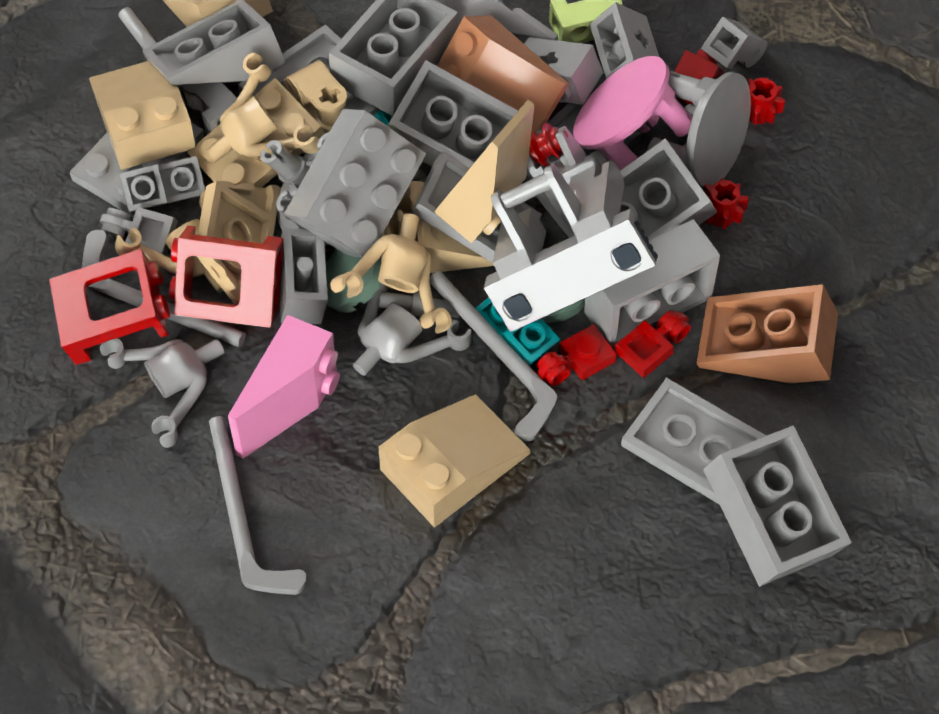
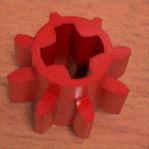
M768 77L755 80L748 79L747 83L751 98L749 121L753 125L766 122L774 123L775 114L783 113L785 99L781 98L783 87L781 85L776 86Z
M721 178L713 186L705 184L704 193L717 210L716 214L706 220V224L712 223L715 226L726 229L734 221L739 224L742 222L744 210H747L749 197L740 196V183L735 184Z

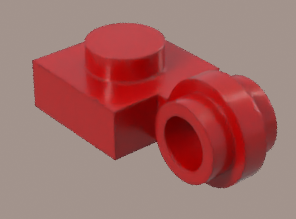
M669 310L658 321L657 330L645 320L615 344V353L644 379L673 355L674 346L669 341L677 344L689 334L691 330V325L688 323L689 319L681 311Z
M593 324L560 342L559 351L562 355H558L557 352H550L544 355L537 363V368L539 369L538 376L545 383L548 382L550 386H557L569 377L570 370L573 369L582 381L615 363L617 354Z

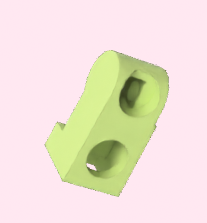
M550 0L549 23L553 31L558 34V41L581 44L593 41L594 37L590 23L615 2L623 5L622 0H582L567 4L566 0Z

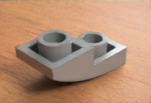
M197 156L119 173L129 212L136 211L137 207L147 209L199 197L201 192L205 191Z

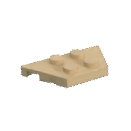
M215 181L207 185L197 235L263 243L267 236H273L277 215L276 202L281 187L269 185L266 188L255 187L254 183L242 182L235 185L229 181ZM197 256L232 302L238 304L240 302L241 265L236 261Z

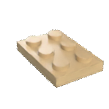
M276 78L254 95L278 127L261 143L291 138L295 129L302 124L309 125L313 129L312 135L306 141L313 136L320 138L325 134L321 125ZM220 125L195 145L196 148L187 152L190 157L197 156L200 168L212 182L229 181L235 185L242 182L254 183L255 187L262 188L278 174L272 167L265 164L261 157H247L237 153L234 149L214 162L206 152V149L224 136ZM301 148L289 150L293 155H300L304 152Z

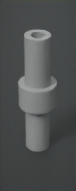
M381 291L380 308H387L390 303H393L410 311L413 316L421 317L424 313L419 292H415L413 295ZM433 298L435 309L444 308L451 317L459 318L460 315L446 300Z

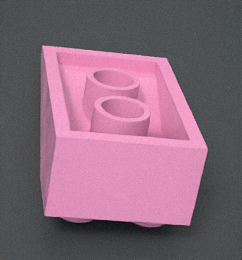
M286 316L228 415L236 456L244 459L319 408L326 394H333L338 385L340 373L337 372L336 368L338 353L334 350L332 332L292 316Z

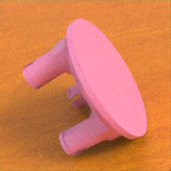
M647 56L634 60L614 72L591 94L575 120L573 136L581 147L594 149L595 151L599 149L608 161L612 160L621 171L638 158L623 142L626 137L637 129L641 133L649 131L650 129L646 125L647 121L654 127L659 120V116L674 131L677 137H682L689 133L693 116L675 98L676 92L668 85L670 75L668 65L660 57Z

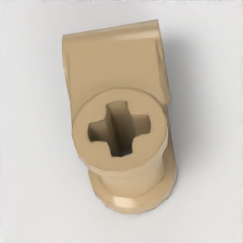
M317 60L284 79L286 90L321 125L325 133L330 132L342 109H346L344 106L347 103V92L331 75L325 64Z

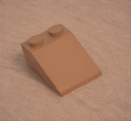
M492 15L464 16L437 65L439 68L518 111L529 99L534 104L532 131L537 132L548 121L569 85L565 79Z
M823 284L707 297L697 365L703 369L790 384L830 380L838 311Z

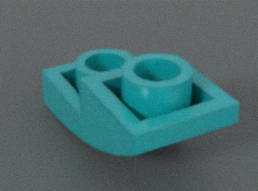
M489 297L475 308L529 366L560 341V338L542 318L510 332Z

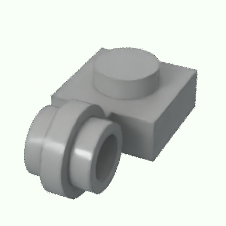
M137 207L133 221H129L130 214L114 208H108L107 213L102 214L100 223L103 224L101 230L106 234L114 237L120 235L124 238L125 232H129L131 228H136L142 236L141 244L167 256L169 247L165 240L176 229L178 220L174 217ZM128 233V236H127V239H126V243L132 244V242H131L130 239H129V233Z

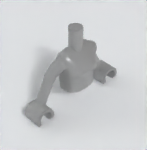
M381 283L374 296L367 301L364 316L358 327L357 332L361 338V343L367 350L357 359L353 367L361 375H366L380 359L389 363H408L448 347L456 351L466 350L471 344V329H468L463 336H456L455 334L459 329V321L453 320L451 327L447 330V335L408 348L413 340L422 332L421 323L407 310L393 303H390L384 312L377 317L381 291L387 292L389 289L388 286Z
M117 338L100 345V351L103 356L117 352L108 358V365L114 369L121 368L126 361L147 360L144 362L145 368L164 398L188 388L170 416H160L153 420L152 431L154 434L169 430L168 433L160 437V444L166 448L172 447L177 443V427L205 387L207 382L205 364L225 353L217 339L197 350H194L188 343L179 339L171 340L155 347L141 349H124L122 341Z

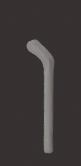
M103 230L91 231L86 236L82 268L103 261L110 240ZM110 278L88 286L92 290L107 294L137 307L143 303L142 291ZM167 302L171 315L168 318L169 320L234 346L241 347L246 337L245 332L215 320L174 315L175 304Z
M440 270L436 271L430 277V284L528 388L534 397L536 404L516 425L514 434L521 441H533L545 425L557 400L555 391L530 368L460 291L453 286L448 278Z
M223 416L213 417L209 420L235 544L241 581L245 587L252 590L277 594H300L306 586V573L303 570H263L256 563L226 420Z

